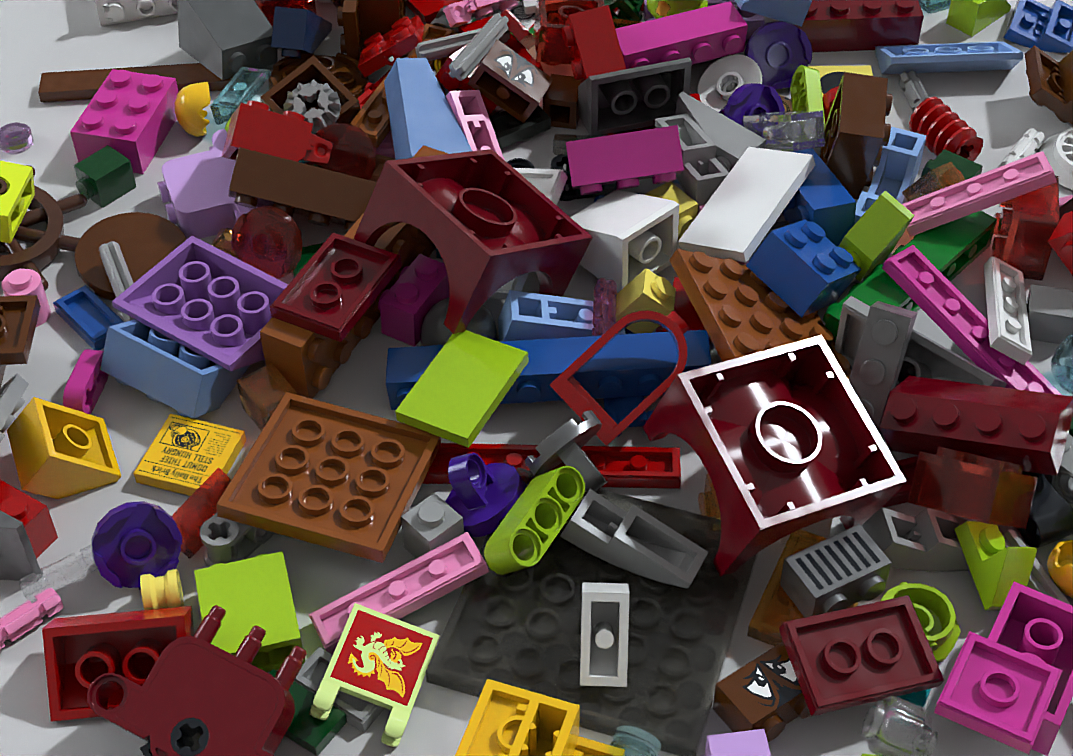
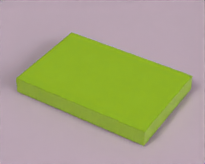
M467 330L452 334L395 410L397 421L469 448L528 364V352Z

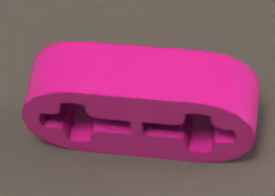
M86 349L82 352L66 383L63 394V406L87 414L92 413L109 377V374L100 370L104 351Z

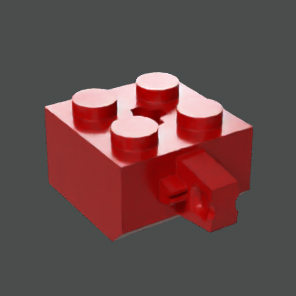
M248 100L247 104L240 103L231 117L222 157L236 161L238 149L241 147L296 162L326 166L330 159L333 143L312 134L313 123L304 121L305 116L292 111H283V114L269 111L267 104Z

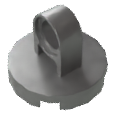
M592 410L583 412L582 417L585 421L577 425L571 419L545 438L536 447L540 453L538 458H534L532 455L527 456L525 464L534 476L544 474L564 462L566 466L574 467L580 472L584 479L587 493L589 489L595 492L607 483L599 470L581 449L602 427V423Z

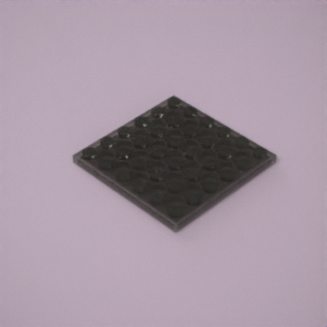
M519 467L516 469L527 486L536 477L530 470ZM599 488L595 491L597 494L624 511L628 512L634 504L708 551L705 560L688 589L634 574L612 565L560 537L586 496V490L582 500L537 564L504 575L495 573L488 566V573L464 585L426 670V682L480 697L486 680H494L580 705L579 727L677 756H697L713 704L715 685L721 678L759 552L747 560L735 572L720 577L712 562L720 545V519ZM493 533L488 534L486 536L484 543L480 549V553L484 560V549L487 541ZM582 582L628 584L627 687L580 686Z

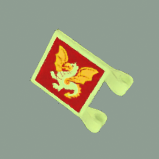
M355 603L323 680L316 692L310 715L321 720H327L338 691L347 693L391 710L381 742L391 747H398L440 635Z

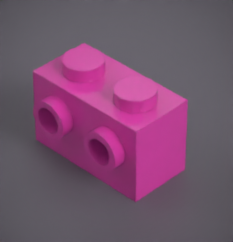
M419 254L410 266L407 265L402 269L399 279L390 290L386 289L382 293L378 302L382 334L413 347L418 344L423 318L435 303L449 298V281L444 263Z

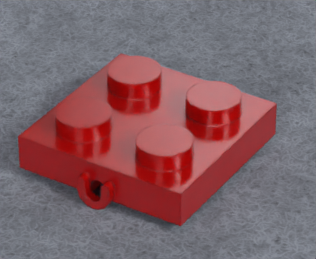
M418 15L411 19L405 16L396 21L391 26L392 30L384 35H381L380 32L375 33L364 41L365 46L362 48L357 66L364 77L369 76L386 65L393 66L396 58H400L412 51L418 43L422 42L425 25ZM393 56L394 61L390 62L389 58Z

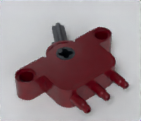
M215 605L209 614L204 617L194 636L180 637L168 644L142 686L119 674H102L90 684L87 692V702L90 709L99 716L147 741V744L140 747L144 756H274L295 713L294 699L289 689L298 675L307 653L303 648L294 646L290 654L285 657L275 677H273L271 674L251 664L262 646L261 642L266 635V630L257 625L253 626L249 634L244 637L235 655L211 644L226 614L225 609ZM118 689H123L124 697L122 702L114 709H108V700L111 694ZM199 733L201 734L198 738L200 747L194 751L191 749L194 745L192 737Z

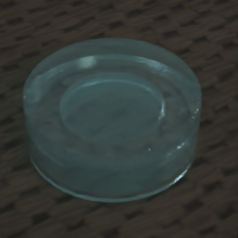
M625 725L619 726L616 729L610 744L611 746L624 749L625 756H658L661 749L660 741L652 734L640 728Z

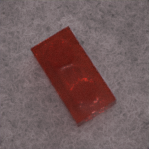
M219 467L172 515L182 535L181 552L189 559L204 545L200 538V528L205 521L217 513L216 504L231 482V479Z

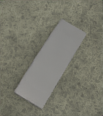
M688 114L656 118V128L678 125L684 171L676 174V178L685 193L695 200L698 206L705 205L729 174L716 159L717 145Z
M589 489L560 537L612 565L649 579L687 589L708 554V551L634 504L626 512Z
M881 507L862 525L863 529L892 562L891 567L917 571L970 570L954 530L968 520L928 507L923 509L916 517Z

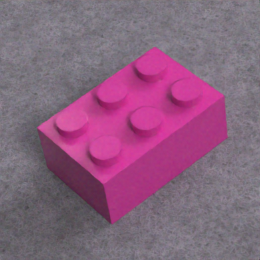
M112 69L70 131L78 162L109 145L130 160L133 173L144 174L177 120L175 115V99L178 93L176 78Z
M678 125L566 142L572 189H580L581 195L600 193L603 191L602 185L616 183L617 190L638 187L640 185L639 180L652 178L653 184L673 182L677 180L676 174L684 171Z
M1014 581L987 639L1063 670L1032 746V750L1048 756L1073 697V606Z

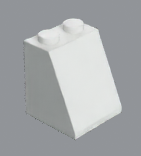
M616 189L579 213L570 216L571 219L593 237L580 265L617 293L645 268L658 274L670 266L669 259L678 248L679 204L673 200Z

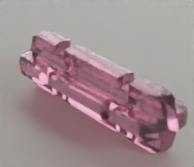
M604 277L600 278L594 287V328H592V336H602L616 322L617 299L615 295H617V284L613 279L606 280Z

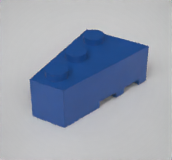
M813 148L792 151L813 155L815 166L783 210V216L786 221H789V225L805 219L818 224L825 231V237L835 246H839L844 236L855 224L856 201Z

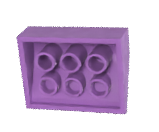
M191 236L112 301V305L117 310L223 368L234 371L265 360L260 331L272 318L270 306L288 284Z

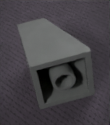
M177 0L179 47L221 80L231 78L239 73L241 75L271 66L278 62V50L271 47L273 27L254 0Z

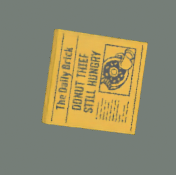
M170 413L133 473L136 483L212 501L246 442L245 431Z

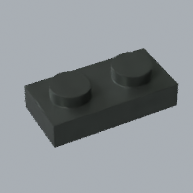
M539 105L525 123H522L506 111L489 117L500 149L551 129V117Z

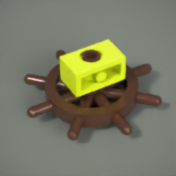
M0 161V253H8V255H0V281H3L9 273L16 269H31L40 275L44 290L46 291L48 289V282L40 270L53 261L61 249L75 252L80 240L77 237L64 235L63 214L83 208L87 204V198L83 194H76L56 201L46 191L34 185L36 172L32 166ZM43 221L47 224L46 231L27 228ZM18 241L32 243L34 245L24 250L18 243Z

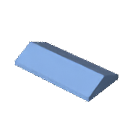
M1003 41L875 46V54L882 74H902L904 71L906 73L910 71L916 73L1012 70L1023 59L1024 53Z

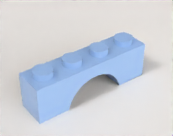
M891 127L889 142L887 146L882 147L880 163L876 168L868 192H861L856 203L855 223L885 190L901 204L905 203L920 169L926 135Z

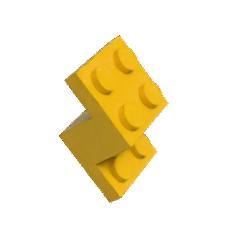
M487 679L455 756H625V750L580 737V705Z

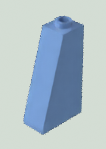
M396 58L384 81L395 160L412 158L423 145L448 154L472 151L427 58Z

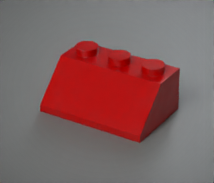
M192 606L54 618L42 628L51 722L101 717L90 709L87 702V692L90 684L102 674H119L142 686L162 651L169 643L180 637L194 636ZM118 689L111 694L108 700V709H114L122 702L124 697L123 689Z

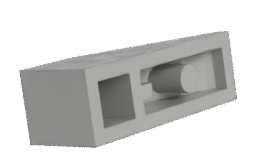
M682 91L678 94L676 115L688 114L717 145L716 159L728 172L732 170L748 147L765 148L766 139Z

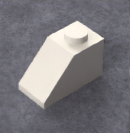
M582 582L580 686L627 687L628 584Z

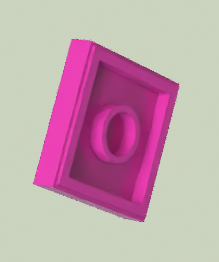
M969 631L936 704L934 713L1029 755L1063 670Z

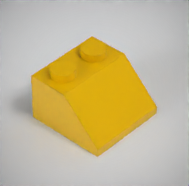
M33 397L7 429L21 489L24 491L62 499L115 483L121 478L120 469L103 418Z

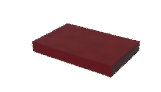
M332 233L270 306L271 317L342 342L401 268V256Z
M909 595L783 622L778 628L811 716L939 687L944 682L942 673Z

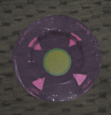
M15 122L0 128V149L5 153L17 154L24 152L34 143L31 129L26 124Z

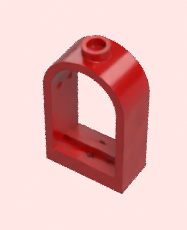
M674 310L667 316L654 311L630 313L622 317L562 372L550 386L583 422L585 421L582 417L583 412L593 411L602 423V427L596 433V436L607 446L669 388L677 374L683 372L688 354L684 334L690 327ZM637 322L656 323L664 327L674 338L678 354L675 368L664 382L617 424L573 376L627 326Z

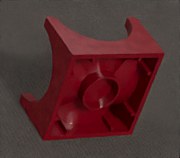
M492 149L386 161L354 236L355 240L374 246L384 232L402 222L411 224L424 232L438 249L446 267L450 294L448 311L443 325L453 334L464 332L473 316L488 298L506 283L523 274L536 271L539 280V294L563 297L593 238Z
M822 335L677 374L643 426L650 442L665 438L669 433L682 438L692 447L704 464L717 496L721 517L720 545L716 557L712 561L720 577L735 572L747 560L774 542L814 523L841 516L839 519L845 530L858 524L862 526L907 482Z

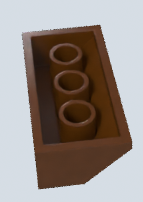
M239 147L228 196L235 198L234 203L240 206L256 208L257 204L272 207L271 212L276 215L293 217V214L297 213L308 216L307 221L316 225L329 226L330 222L344 225L343 230L347 232L365 212L377 182Z

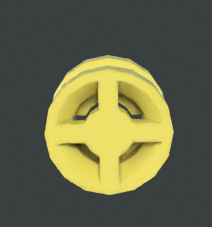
M178 569L168 570L164 576L154 577L151 574L140 576L144 610L184 607L183 591Z

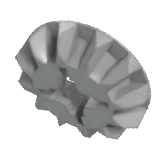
M315 80L304 85L298 83L296 89L292 92L288 91L286 102L283 104L284 111L302 114L305 116L304 121L313 123L312 134L329 129L337 121L341 111L337 92H334L328 83L323 85ZM316 99L320 109L311 108L309 112H306L304 102L312 103Z

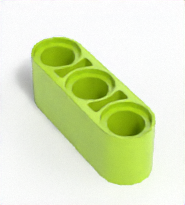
M562 466L538 475L530 481L486 543L484 556L487 565L492 571L504 575L534 566L540 561L584 496L585 483L578 470L571 466Z

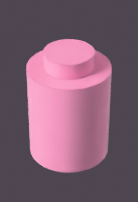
M16 269L9 273L1 284L4 296L37 295L41 307L36 327L44 324L51 315V309L40 275L31 269Z

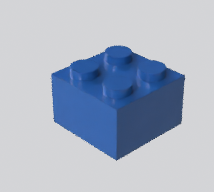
M807 219L772 230L746 264L759 279L800 317L835 303L861 271V268L853 262V257L847 250L835 246L825 237V231L818 224Z

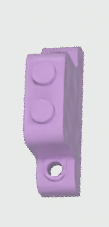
M225 129L218 130L213 134V146L209 147V151L171 159L164 163L162 166L164 181L157 182L163 203L170 202V204L165 205L168 220L175 225L177 224L186 239L191 236L201 239L238 230L239 234L242 233L244 239L252 244H262L275 240L272 216L268 206L257 204L256 208H248L235 204V198L228 196L236 161L222 157L227 137Z

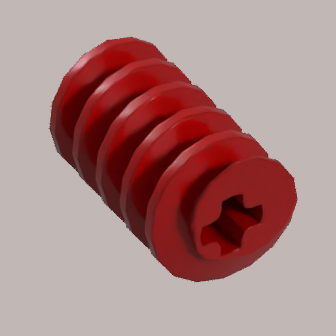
M935 96L927 98L915 108L909 122L910 131L926 135L925 146L936 157L946 149L974 162L981 153L983 139L977 137L976 131L968 127L967 123L961 120L957 113L952 112L950 107L945 105L940 98Z

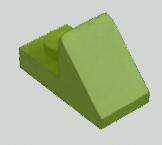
M966 521L954 529L985 611H1000L1014 581L1027 587L1037 550L1035 547L1006 548L1004 536L999 531L996 522Z

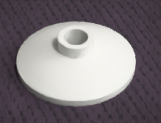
M735 54L718 59L705 70L700 78L698 94L701 102L719 112L727 105L728 99L735 89L744 84H762L761 70L753 59L745 55Z

